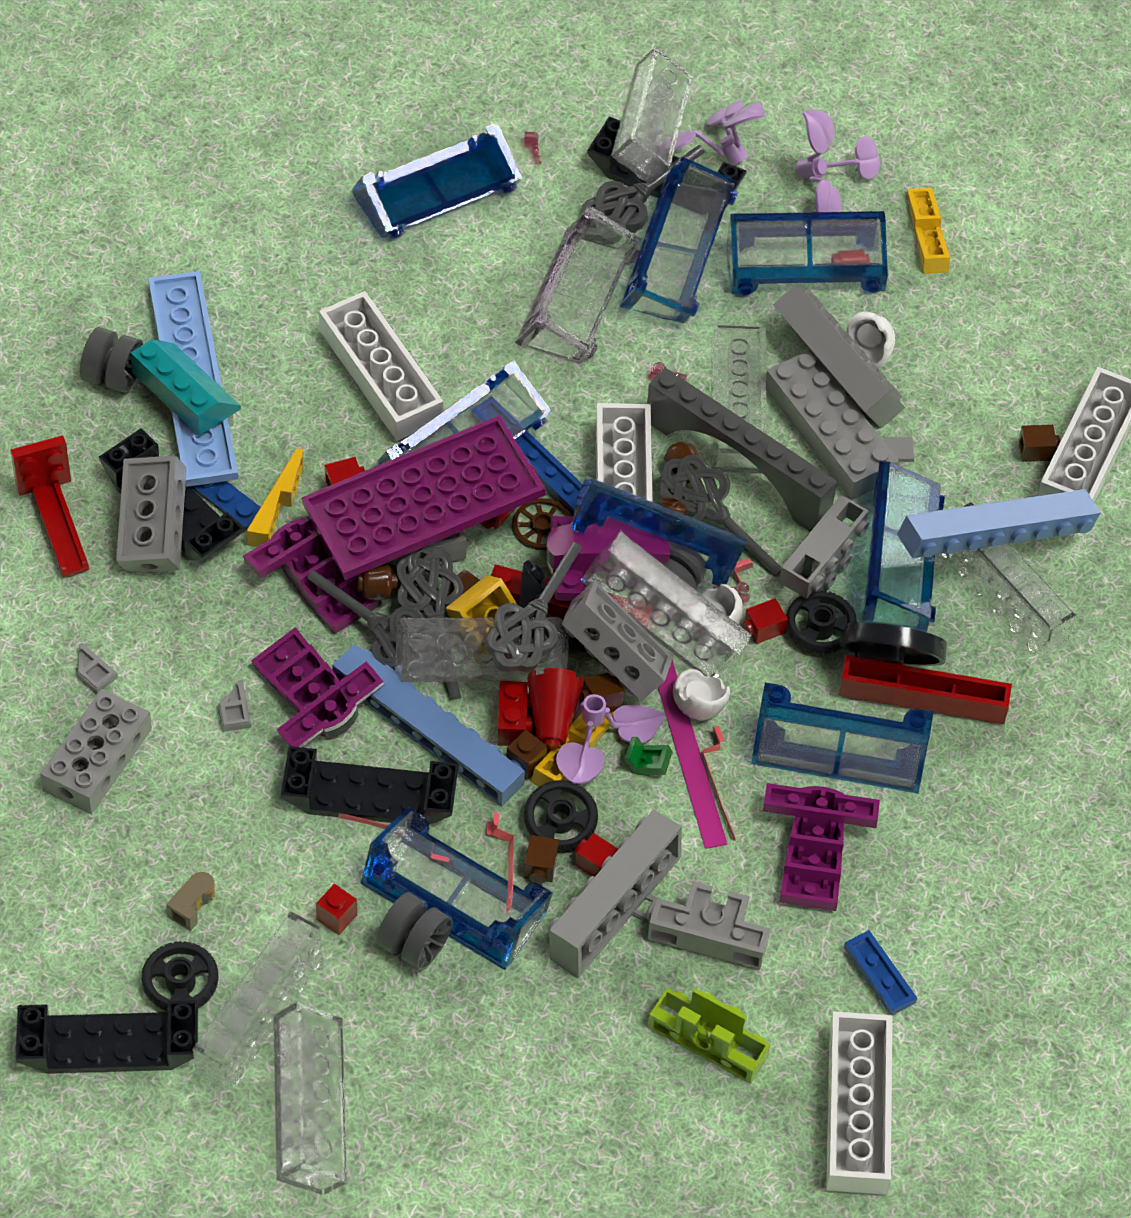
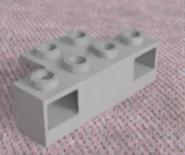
M840 495L781 567L779 583L806 599L813 591L820 592L825 587L829 589L836 580L837 572L840 569L844 571L851 561L849 553L854 545V540L857 536L862 537L869 526L867 522L869 510ZM845 518L854 522L851 527L843 522ZM814 559L820 562V565L815 569L811 576L808 579H805L812 570V564Z
M693 881L686 905L657 898L649 923L647 940L758 970L761 969L768 945L770 928L744 922L749 896L729 891L726 905L709 901L713 886Z

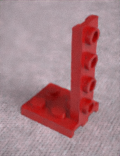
M64 436L10 449L18 495L33 493L62 577L89 570L87 558L60 487L61 484L71 482L67 444Z

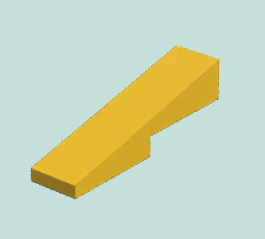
M907 189L923 274L949 273L950 255L942 233L941 215L933 189Z
M297 448L247 529L248 546L258 547L270 540L274 533L281 506L292 507L304 466L303 449Z
M582 714L571 724L564 745L568 743L584 745L587 724L583 721ZM606 716L601 724L592 728L588 748H594L611 725ZM560 748L551 750L534 768L531 780L533 784L539 787L550 781H567L556 765V757Z

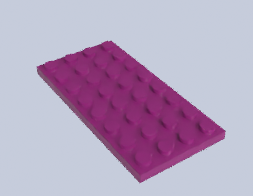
M498 415L306 495L301 499L304 508L343 578L347 580L546 496V491L503 419Z

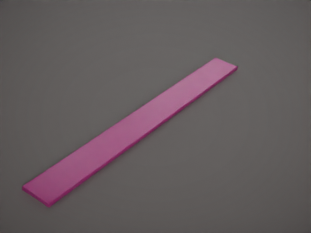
M672 660L666 679L658 686V690L705 849L727 845L691 720L678 708L674 700L673 685L678 676Z

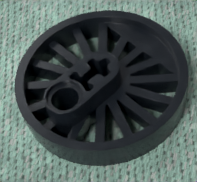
M869 622L848 623L844 626L840 646L843 649L854 653L855 657L917 666H938L945 664L946 640L931 633L902 626Z

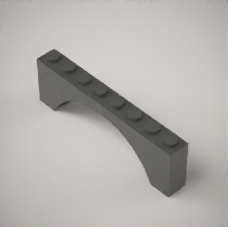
M664 368L649 383L647 404L651 405V426L666 436L675 431L690 430L709 435L729 445L752 462L768 478L784 500L792 519L810 532L834 503L837 480L667 368Z

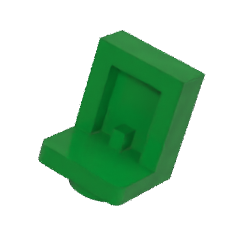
M631 737L629 746L625 750V760L636 775H666L673 751L669 745H643L638 737Z

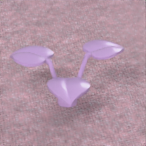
M737 100L728 107L718 110L708 118V127L722 122L727 136L720 141L722 145L720 148L697 130L691 132L688 129L676 134L663 144L658 155L659 162L662 163L669 154L684 147L695 137H698L717 151L720 157L725 155L731 165L740 163L748 154L739 140L735 126L752 119L766 117L761 103L754 102L742 108V100Z
M807 110L803 111L802 114L806 121L810 146L816 153L807 156V159L799 160L796 164V173L801 180L810 179V182H818L816 187L818 228H823L839 217L842 208L838 189L831 187L829 180L820 178L826 173L827 168L858 163L860 177L872 179L880 170V157L875 142L870 137H861L855 145L857 159L826 163L819 156L830 150L829 143L833 142L835 138L833 122L828 114L823 111Z
M596 694L587 696L581 704L578 701L572 720L575 721L582 713V719L587 724L584 745L568 743L561 747L556 757L558 770L567 781L573 784L590 782L601 773L604 766L603 752L597 748L588 747L592 728L601 724L605 716L612 728H619L618 735L623 741L630 743L631 737H638L642 744L655 736L665 719V714L650 707L624 705L614 711L612 718L610 709L606 708V701L602 696Z

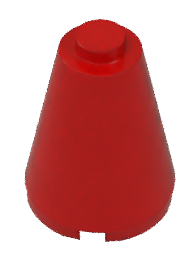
M544 668V674L536 675V670L527 675L537 739L550 750L559 749L561 745L566 743L582 691L584 678L581 675L579 679L576 678V672L571 670Z

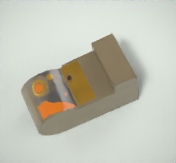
M206 872L193 874L166 904L167 917L192 931L198 924L197 912L203 905L210 903L215 897L213 877Z

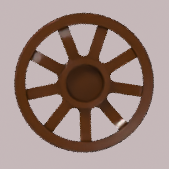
M540 498L517 509L513 517L512 527L518 540L526 546L539 551L547 550L546 544H541L543 535L548 536L551 532V519L558 507L564 511L566 516H572L567 508L559 502ZM536 503L538 513L533 516L525 508ZM541 503L553 504L549 513L542 512ZM522 513L532 522H518L519 514ZM518 527H531L532 529L522 535ZM535 533L538 534L536 543L529 541L527 538Z

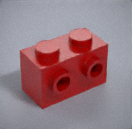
M500 681L497 746H509L525 730L532 734V717H527V710H532L527 682Z

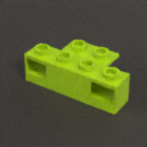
M667 988L649 1014L648 1028L750 1084L766 1061L770 1049V1043L764 1037L756 1033L751 1034L745 1030L747 1016L740 1009L732 1005L727 1006L718 1001L713 994L706 991L702 992L696 988L692 992L691 1000L684 993ZM668 1006L679 1012L677 1017L663 1010L664 1007ZM740 1045L759 1057L757 1060H754L736 1049Z

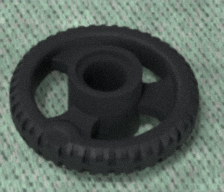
M820 590V592L813 591L807 599L800 595L790 604L786 614L788 618L786 630L792 641L799 645L800 648L806 649V651L811 653L815 652V654H831L832 652L840 651V649L842 650L843 648L840 646L841 637L828 642H819L817 640L830 638L834 630L843 633L846 624L857 622L856 613L846 599L844 600L843 597L836 595V593H828ZM832 606L838 608L844 616L836 617V611ZM800 609H804L809 613L807 627L804 631H799L795 622V617Z
M565 780L550 781L536 788L528 798L524 809V822L529 835L554 838L555 833L563 834L569 832L574 824L582 827L583 831L576 837L559 840L558 851L564 852L576 849L583 839L588 840L595 832L598 823V809L592 795L585 788L579 786V784H573ZM561 792L570 793L578 797L584 803L586 809L576 811L575 804L570 799L560 797ZM540 799H543L549 804L546 824L537 826L534 820V810ZM563 812L568 817L566 819H558L554 814Z
M179 941L165 944V946H161L152 952L144 963L141 978L143 990L147 998L154 1005L160 1007V1009L167 1011L168 1001L198 1000V1008L203 1006L216 991L219 973L213 956L206 949L195 943ZM175 954H188L194 956L192 962L185 957H175L169 960L167 964L163 960ZM199 973H208V981L204 989L196 996L191 997L189 993L195 987V976ZM177 975H185V976H186V977L183 978V979H175V978H174V977L177 976ZM153 977L165 978L166 987L173 994L171 999L162 996L156 991L152 983Z

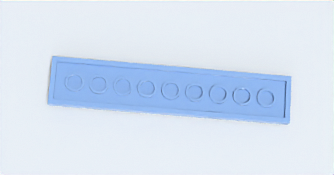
M200 271L148 278L159 341L175 343L222 387ZM171 410L180 461L186 466L185 487L239 479L228 418L198 436Z

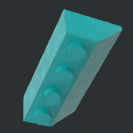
M151 339L130 353L133 374L198 436L241 409V405L175 343Z

